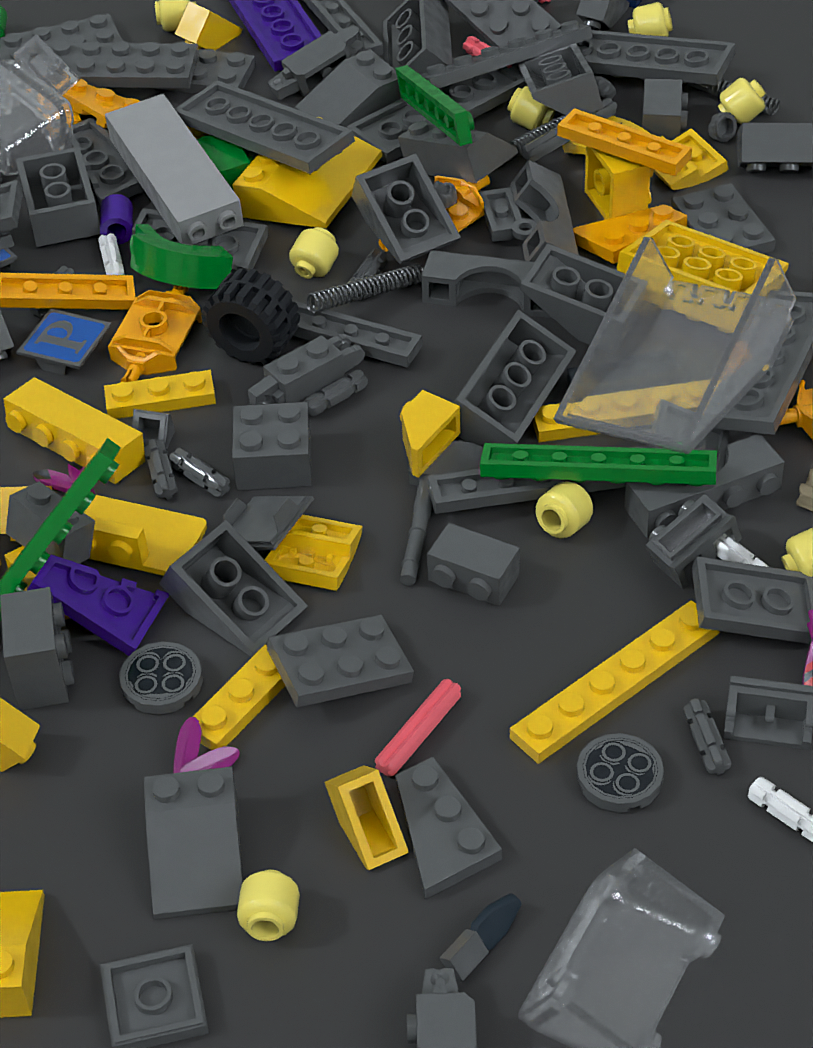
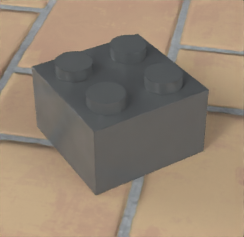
M308 402L233 406L232 461L237 490L312 486L311 429Z
M50 587L0 595L3 654L19 711L69 702L68 685L75 684L72 661L66 660L68 654L72 653V644L69 630H61V627H65L62 602L54 603Z

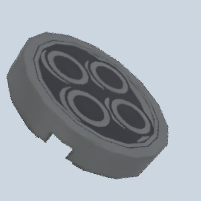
M161 641L147 644L135 650L123 662L119 673L123 697L127 702L129 700L130 703L135 705L137 710L143 713L158 715L175 712L185 707L184 702L188 701L192 696L194 699L200 693L203 683L199 658L190 648L175 642Z
M624 733L606 734L592 740L581 751L576 766V776L582 788L581 792L588 801L601 809L621 813L629 812V808L640 805L641 809L651 804L660 794L664 780V767L662 758L653 745L640 737Z

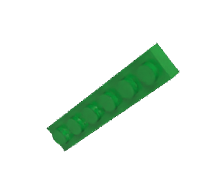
M408 65L395 68L400 95L405 102L459 146L473 143L471 131H474V121L469 111Z
M109 438L105 440L0 579V595L25 590L28 584L23 581V578L29 571L35 575L40 571L50 557V554L45 551L52 541L58 545L62 542L73 526L68 522V519L75 511L81 515L85 512L96 496L91 492V489L98 480L105 485L120 465L114 461L121 448ZM0 601V621H1L2 618H1V601Z
M484 443L480 460V477H493L499 480L531 478L536 481L548 479L571 480L573 482H585L587 480L609 481L615 484L625 482H646L652 485L674 483L688 484L696 487L716 485L717 450Z

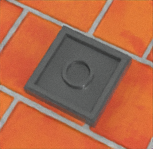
M193 944L100 964L112 1048H148L209 1034Z

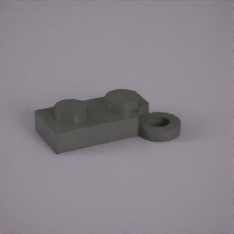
M511 187L479 192L484 201V218L492 242L509 241L514 237L526 240L537 226V222L532 219H522L519 208L514 203ZM522 228H529L530 230L523 231V230H521V229H522Z

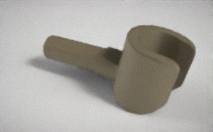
M810 469L806 483H802L799 487L800 496L796 501V505L812 512L813 469Z

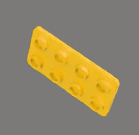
M99 495L95 496L84 512L95 520L89 559L162 576L165 575L170 565L201 541L207 530L206 520L201 517Z

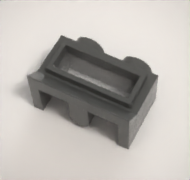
M704 494L697 501L691 499L684 503L678 512V517L668 526L660 525L655 528L649 536L646 548L652 562L682 589H685L689 583L683 569L696 556L715 559L717 553L713 543L725 533L735 543H738L742 536L735 516L727 514Z

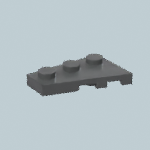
M434 757L396 775V786L406 826L409 830L416 865L419 869L425 900L502 860V848Z

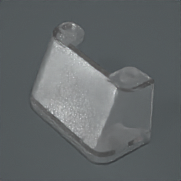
M12 59L0 61V171L4 175L9 176L19 173L16 163L18 158L72 148L74 121L73 110L69 101Z
M634 848L605 869L590 885L525 999L518 1018L533 1030L571 1048H661L662 1036L655 1029L688 964L699 956L703 958L709 957L718 946L721 935L717 932L725 915Z

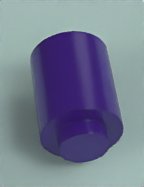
M109 195L100 204V235L107 236L109 233H112L116 236L117 245L124 244L133 235V205L123 195Z

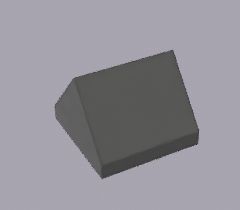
M134 409L132 428L143 433L144 447L149 445L148 441L150 439H155L156 441H164L166 448H168L175 433L171 414Z

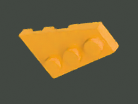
M70 78L56 88L55 99L81 115H93L97 118L96 124L103 128H107L106 113L140 102V100L134 98H124L116 95L110 89L91 86L85 80L79 78Z
M663 204L574 227L573 231L577 246L615 264L618 262L621 250L665 220L687 227V215L673 209L669 205Z

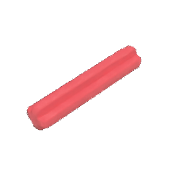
M444 679L375 758V768L379 770V773H383L387 777L396 775L460 699L461 687L458 683H454L450 679Z

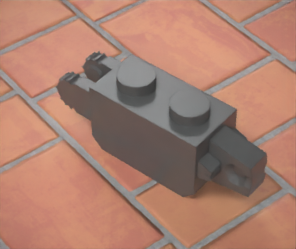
M352 25L346 27V29H342L336 34L330 30L281 61L283 66L282 72L268 82L271 92L280 100L295 93H299L305 98L342 61L357 55L361 51H366L363 41L358 40L361 36L359 26Z
M341 333L328 340L321 335L263 366L264 378L248 389L249 404L263 405L303 402L306 397L315 392H320L322 388L345 377V372L361 363L365 352L359 345L352 346V341L346 334Z
M454 968L425 969L422 994H416V1013L407 1014L408 1044L417 1043V1048H477L475 1001L465 992L459 993Z

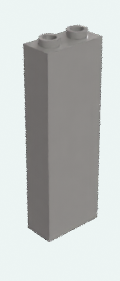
M164 94L105 114L111 142L179 243L193 245L244 226L240 199Z

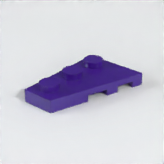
M52 554L27 588V590L50 587L54 603L62 602L66 616L128 656L137 649L169 597L167 592L157 589L155 593L137 588V582L122 578L119 582L101 576L97 569Z

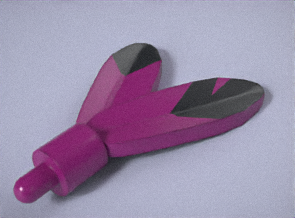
M68 461L69 475L45 469L33 472V478L36 482L40 481L45 486H52V489L67 492L85 467L74 461Z

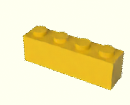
M35 377L3 398L6 423L12 431L20 433L37 442L40 446L54 451L70 462L74 461L86 467L107 438L121 448L114 459L120 465L108 480L113 484H117L145 462L142 432Z

